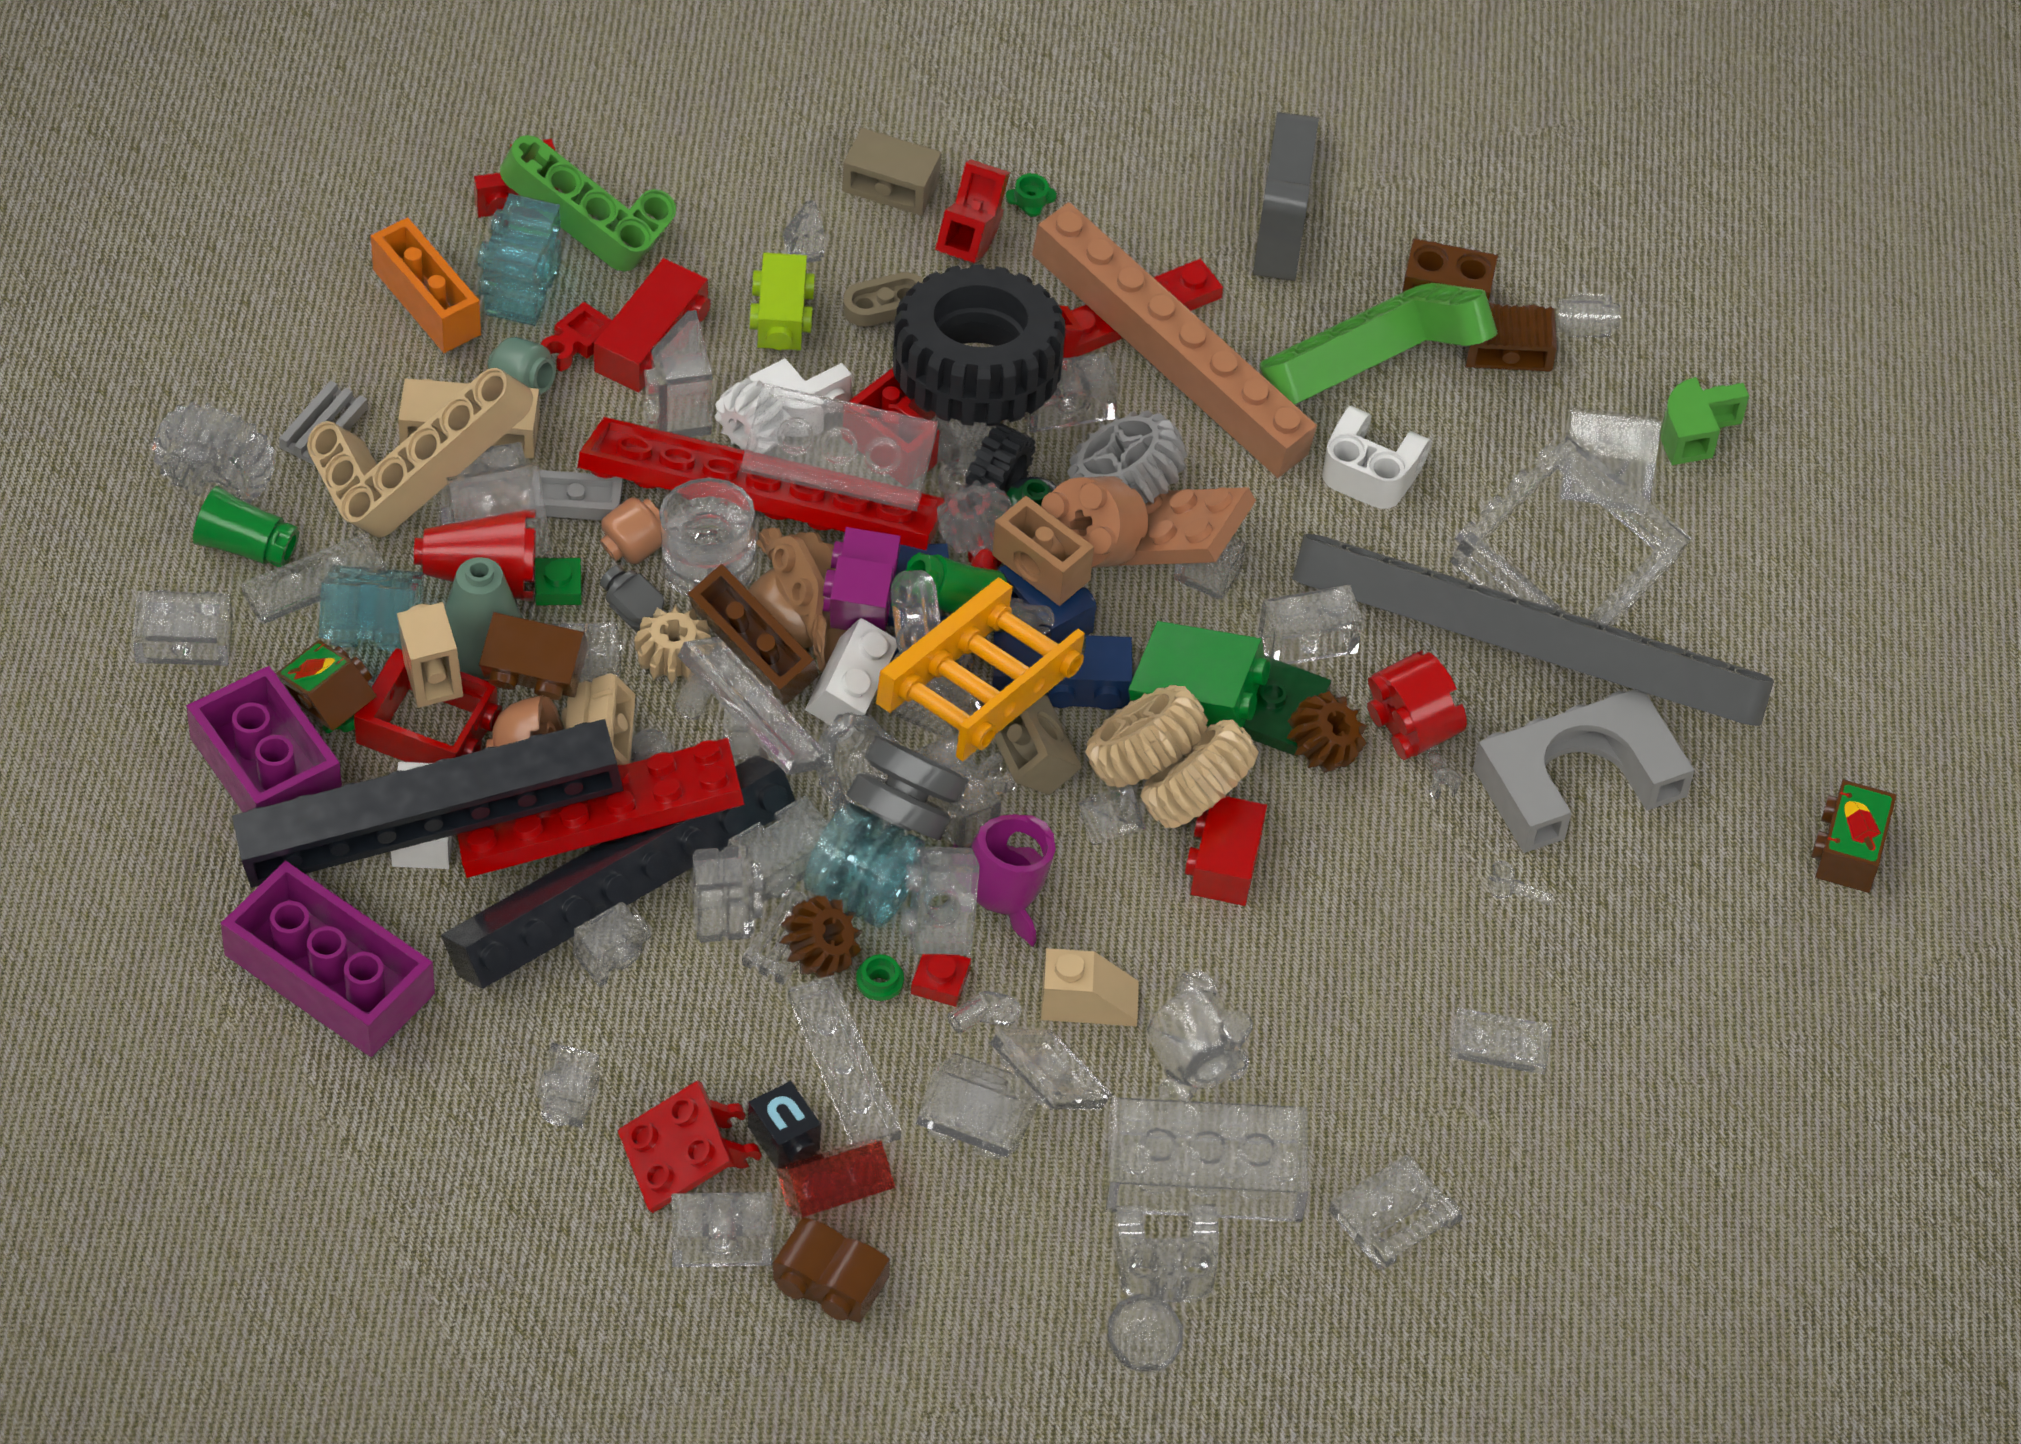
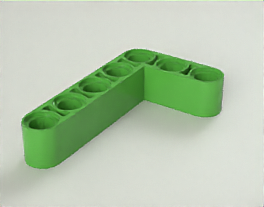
M1428 283L1404 291L1263 360L1259 366L1262 376L1293 404H1297L1426 340L1470 346L1490 340L1498 334L1484 290Z

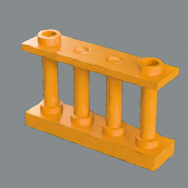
M999 577L884 667L879 675L876 704L891 713L905 701L910 702L914 700L959 730L955 757L962 762L976 750H984L999 731L1065 677H1073L1080 669L1084 660L1082 648L1085 633L1080 629L1075 630L1059 644L1012 614L1010 601L1013 586ZM1002 629L1043 657L1029 668L985 639V637L993 630L998 631ZM965 653H974L1014 679V681L1002 691H999L955 661ZM943 676L983 702L984 705L970 716L925 685L933 678Z

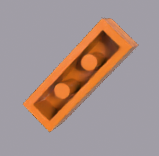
M408 217L371 235L373 271L443 353L481 335L480 300Z

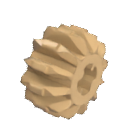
M675 604L669 613H665L657 607L653 618L643 617L640 631H637L634 639V648L637 650L641 669H650L653 680L666 675L671 684H673L677 676H683L691 682L694 671L705 672L708 658L711 657L713 652V639H711L707 620H697L698 616L694 609L683 614L680 613Z

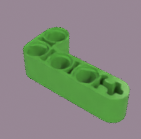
M525 135L517 138L500 166L502 180L511 189L617 271L626 272L634 269L658 242L676 214L674 200L669 194L657 189L647 190L628 209L535 136ZM554 187L559 188L563 193L557 191ZM589 214L595 216L598 220L591 218ZM623 241L629 243L632 247L627 246Z

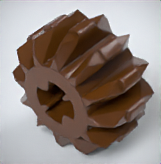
M1330 691L1321 693L1318 696H1309L1303 700L1287 721L1293 728L1287 739L1297 743L1298 746L1294 756H1306L1308 768L1320 766L1324 773L1350 765L1367 744L1362 737L1367 725L1359 722L1356 718L1360 709L1348 708L1346 696L1335 699Z
M817 895L808 901L804 900L795 904L790 909L791 916L786 917L781 923L789 935L784 936L779 943L790 947L791 953L787 961L793 963L799 961L800 974L810 975L814 973L817 978H827L834 975L835 972L840 973L847 970L852 965L851 958L857 956L862 950L854 939L858 938L863 930L853 928L851 921L856 912L848 911L843 913L842 899H832L829 901L826 895Z

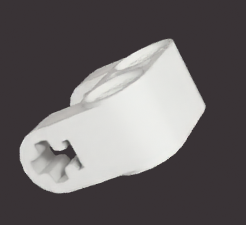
M1349 406L1337 423L1328 441L1322 473L1323 481L1333 490L1380 509L1394 507L1400 502L1421 471L1429 454L1432 440L1410 431L1396 452L1364 439L1371 422V414Z

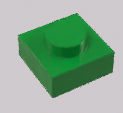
M535 558L536 606L582 605L581 558Z

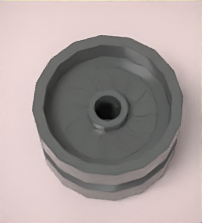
M875 735L865 758L871 766L889 776L885 780L866 772L856 773L846 795L872 810L874 815L908 831L914 830L933 839L941 840L951 818L947 811L927 799L931 795L948 803L959 802L969 779L905 746Z

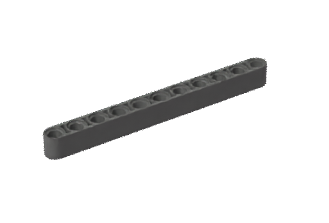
M1304 534L1292 577L1293 580L1316 589L1747 725H1762L1774 679L1759 672L1321 535Z

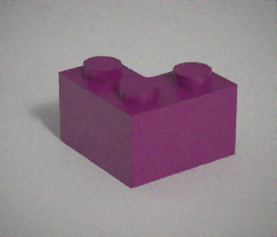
M846 527L844 541H835L831 568L836 570L827 569L823 588V611L830 612V628L848 630L858 619L863 618L886 632L900 554L901 536Z

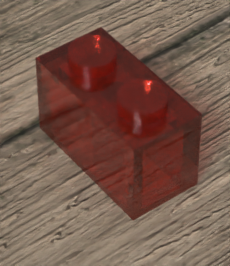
M865 1139L776 1168L789 1216L803 1218L896 1188L882 1140Z

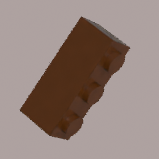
M722 563L687 593L692 608L702 620H707L708 626L784 706L819 676L815 660Z

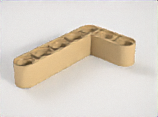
M490 368L482 372L378 464L375 463L369 449L361 438L330 421L321 422L315 426L308 437L307 449L341 516L347 522L378 538L386 537L519 423L530 411L533 395L528 386L501 369Z

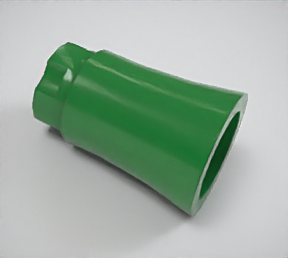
M217 485L209 492L200 509L193 531V544L226 551L264 565L270 563L283 569L289 563L292 553L296 548L300 532L298 527L285 523L283 518L261 510Z
M921 552L915 554L908 561L906 572L902 578L905 592L915 595L920 602L935 607L949 615L998 577L1006 582L1007 580L1004 574L998 570L975 567L941 555H926Z

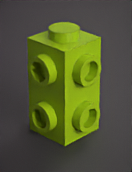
M763 253L762 270H753L752 296H760L759 303H751L749 329L758 330L757 348L801 350L802 333H811L813 307L804 305L805 299L813 300L815 273H806L807 255Z

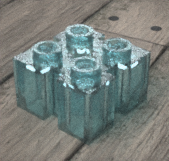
M509 193L503 210L497 209L495 211L491 224L492 236L489 242H482L478 254V266L483 267V274L479 284V295L484 296L485 315L536 326L546 302L547 289L552 287L561 265V240L557 239L561 228L560 205Z
M332 565L328 576L321 583L319 638L330 639L331 645L340 647L358 646V639L375 640L378 649L394 651L399 648L402 650L397 613L407 611L415 605L423 604L424 573L390 569L387 572L373 571L365 567Z

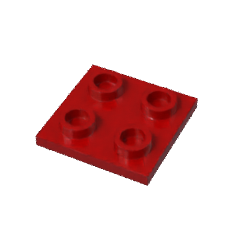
M697 1080L617 1130L648 1211L655 1213L728 1167L739 1169L749 1167L746 1160L748 1157H752L757 1161L762 1158L757 1144L748 1143L741 1145L722 1138L718 1127L723 1129L733 1127L730 1120L732 1117H736L741 1121L745 1119L746 1114L741 1104L732 1103L725 1105L708 1099L703 1084Z

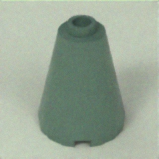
M476 557L465 561L459 566L445 605V611L457 647L460 671L486 680L488 678H484L479 662L493 612L519 618L523 617L501 567L491 559Z

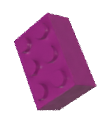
M270 666L186 705L190 739L242 812H247L256 807H266L290 801L302 795H313L342 787L340 762Z

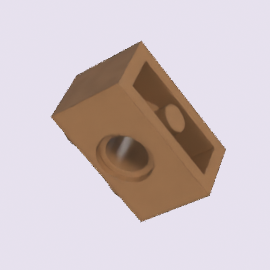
M1023 497L995 521L992 555L1057 605H1062L1090 581L1094 546L1029 497Z

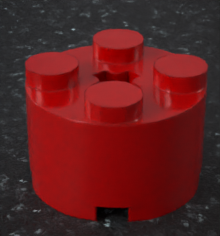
M1423 650L1418 651L1374 673L1368 678V685L1373 700L1367 703L1369 715L1378 727L1386 725L1393 735L1391 737L1393 747L1402 760L1417 756L1465 731L1467 719L1463 703L1455 707L1450 695L1457 688L1448 671L1432 653L1427 652L1423 654Z

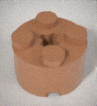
M1114 476L1079 477L1066 480L1058 485L1053 492L1048 493L1043 498L1041 504L1043 509L1094 546L1092 568L1118 566L1131 560L1138 552L1135 550L1140 540L1145 539L1148 530V514L1143 498L1135 488H1130L1122 482V479Z

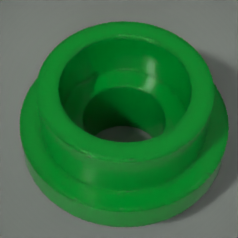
M877 954L870 956L859 966L856 973V985L865 997L875 1001H886L897 996L902 990L904 973L900 965L892 957ZM883 978L886 982H875L873 980Z

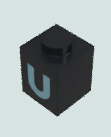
M792 1081L748 1102V1128L777 1171L791 1164H802L812 1158L816 1151L820 1150L821 1123Z

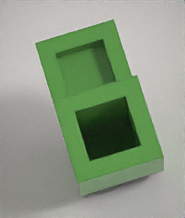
M1697 377L1681 382L1673 389L1667 402L1660 431L1661 442L1671 465L1713 458L1720 428L1742 424L1749 400V394L1744 383L1728 386L1718 385L1711 389L1702 390Z

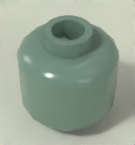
M511 337L502 341L491 352L488 359V369H501L528 386V388L539 389V396L551 387L555 379L556 367L548 348L519 337Z

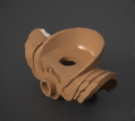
M779 528L762 529V532L758 534L759 539L755 544L762 548L761 551L767 554L774 568L764 573L753 583L748 591L803 648L813 647V653L817 659L819 670L823 672L839 638L847 631L830 628V612L823 611V588L827 569L836 570L831 568L834 546L831 543L821 541L819 533L799 532L795 535L789 534L783 537Z

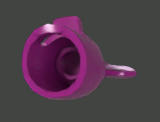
M1002 815L990 819L980 827L969 847L967 855L961 853L960 847L954 844L951 850L950 861L955 877L959 882L965 884L966 890L972 898L986 910L1008 915L1011 926L1017 935L1023 938L1031 947H1034L1037 941L1036 929L1025 909L1036 899L1045 884L1056 851L1054 833L1045 821L1032 815ZM1015 832L1029 835L1040 845L1043 857L1031 847L1015 848L1008 845L1009 837Z

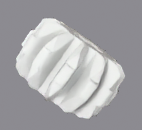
M745 378L743 381L735 383L715 403L718 412L714 417L723 427L720 432L726 434L731 439L732 446L737 444L741 450L762 455L769 453L790 432L788 423L791 418L783 410L785 403L775 397L774 389L768 391L760 380L752 382Z

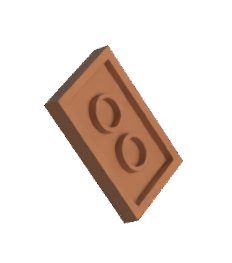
M1249 487L1184 489L1168 491L1167 494H1159L1154 498V504L1150 502L1145 504L1148 514V530L1145 539L1140 540L1135 550L1138 551L1135 556L1121 565L1215 563L1255 504L1256 499Z

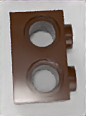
M1413 238L1402 292L1422 284L1438 283L1482 289L1486 292L1489 302L1498 255Z

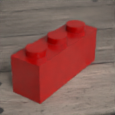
M662 258L594 342V372L640 393L650 379L655 380L660 375L665 360L672 351H679L682 348L693 325L696 322H702L707 316L711 306V300L708 298V278Z

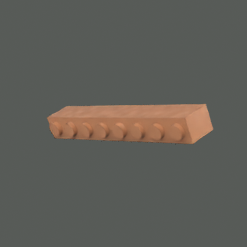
M1068 202L1038 224L1032 256L1272 474L1279 478L1309 454L1317 425L1075 206Z

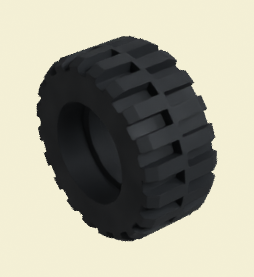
M971 264V267L966 269H960V266L949 267L942 274L936 271L927 275L923 279V283L918 281L908 290L897 307L893 343V372L895 379L910 400L915 399V404L927 413L933 411L937 418L947 422L955 419L961 421V425L974 426V423H986V426H997L1002 420L1008 419L1010 423L1020 420L1025 416V412L1032 414L1041 408L1044 402H1047L1056 392L1057 384L1061 380L1066 329L1062 310L1053 297L1050 298L1051 295L1039 283L1033 285L1030 277L1018 273L1017 276L1009 273L1007 268L996 266L995 269L984 268V265ZM965 343H983L993 345V347H975L965 345Z

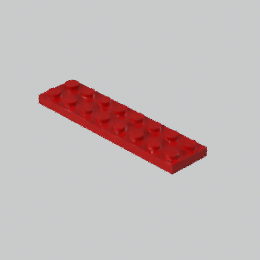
M603 417L579 451L577 468L591 471L597 477H618L631 480L642 488L653 489L660 487L676 491L680 496L688 499L705 498L718 501L724 507L730 509L747 508L763 512L767 517L775 520L792 519L805 522L811 528L817 530L834 529L845 532L846 527L898 535L901 536L900 545L927 550L928 544L933 540L946 515L948 499L608 417Z

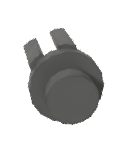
M615 565L600 580V585L608 591L605 598L610 604L609 607L636 631H640L643 617L653 618L657 607L662 611L664 609L663 594L640 573H636L633 570L625 572L619 565Z

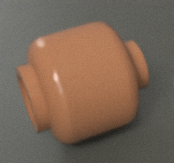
M631 497L603 517L601 527L605 536L599 541L615 562L623 557L630 564H639L666 543L667 538L664 530L669 525L659 509L648 498L642 502L638 498Z

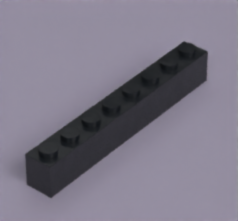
M605 719L590 723H580L574 727L544 735H533L528 739L498 747H487L481 751L451 759H441L421 767L405 771H395L386 776L367 781L348 783L340 788L317 794L302 795L290 801L266 807H256L247 812L232 815L241 861L250 887L253 888L262 884L285 860L307 874L624 790Z
M754 755L736 766L745 805L602 842L441 934L457 976L484 989L798 807L783 766Z

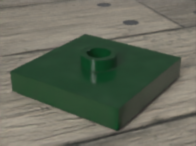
M1265 656V658L1270 659L1269 678L1266 685L1259 686L1256 694L1257 703L1252 720L1245 721L1243 728L1253 741L1294 755L1298 746L1297 743L1287 739L1290 731L1293 729L1287 721L1303 700L1309 696H1318L1321 693L1330 691L1332 680Z

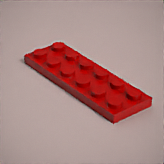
M728 737L716 741H703L696 746L671 753H657L648 759L625 765L618 764L624 791L457 834L466 878L745 805Z

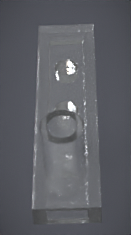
M719 637L683 643L678 657L691 672L675 705L676 711L681 716L690 720L699 719L711 694H713L787 775L822 769L828 756L827 752Z

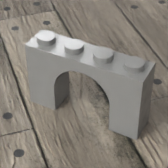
M1635 689L1627 692H1614L1603 700L1586 706H1573L1565 713L1547 719H1534L1524 727L1506 733H1493L1484 740L1479 741L1473 770L1523 853L1564 840L1566 837L1572 812L1546 769V765L1550 761L1561 755L1573 752H1586L1609 760L1625 775L1646 811L1687 797L1694 774V768L1648 695Z

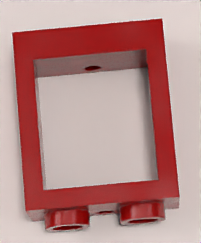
M395 647L371 687L377 697L354 715L356 744L399 760L413 763H435L441 759H451L481 751V740L487 730L493 731L494 724L502 712V706L498 705L497 687L491 685L486 680L460 671L463 697L443 702L471 712L472 715L453 746L391 724L389 722L409 690L412 691L402 650Z

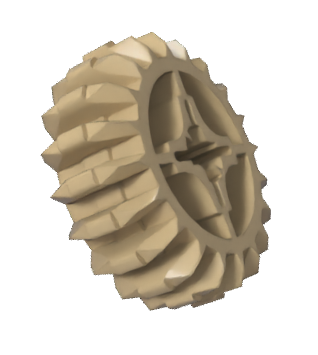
M1170 685L1165 689L1157 688L1153 693L1148 695L1144 693L1141 698L1130 701L1124 708L1116 710L1112 717L1105 719L1103 725L1095 729L1092 737L1089 738L1085 753L1090 760L1089 764L1094 772L1107 786L1119 788L1125 787L1128 784L1136 785L1142 779L1149 780L1152 775L1164 772L1166 767L1177 763L1181 756L1190 753L1191 747L1199 743L1202 738L1201 736L1205 733L1208 719L1199 700L1185 686Z
M1223 720L1217 724L1210 725L1201 736L1202 738L1199 743L1191 747L1190 753L1184 754L1177 760V763L1166 767L1164 772L1152 775L1145 782L1140 797L1150 815L1165 828H1176L1182 824H1188L1193 818L1200 817L1207 809L1213 808L1214 804L1221 798L1226 797V794L1232 788L1238 786V782L1247 776L1248 770L1254 766L1259 751L1253 744L1251 736L1243 727L1240 728L1234 720Z

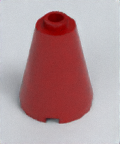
M524 509L425 528L423 538L415 537L414 565H422L423 575L453 582L456 572L462 563L476 557L488 558L495 561L501 567L515 599L533 601L534 592L525 591V582H534L536 530L534 528H527V519H536V509Z

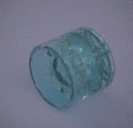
M849 803L834 815L821 834L807 865L804 886L805 890L815 895H826L829 901L832 899H842L844 902L847 899V912H856V917L863 915L864 921L880 928L887 924L897 913L911 891L922 866L925 854V841L912 834L905 836L904 830L895 825L887 828L882 833L883 825L880 817L853 803Z

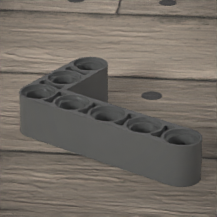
M1277 112L1253 275L1289 281L1296 280L1319 122L1318 117Z

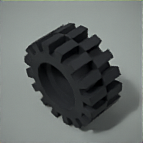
M999 424L996 428L993 427L989 431V437L985 436L982 440V447L977 449L974 455L976 459L969 466L968 470L971 472L966 476L965 483L967 485L964 488L966 496L996 511L1004 510L1006 494L1011 485L1019 479L1026 478L1029 473L1027 469L1032 465L1034 459L1031 456L1035 453V440L1004 424Z

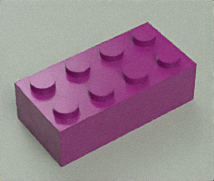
M286 860L220 923L224 955L369 1057H372L435 994L433 962Z

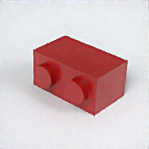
M1226 796L1215 803L1213 808H1209L1208 811H1204L1200 817H1197L1194 837L1201 838L1200 847H1190L1185 868V875L1193 876L1190 895L1246 906L1263 833L1267 804Z

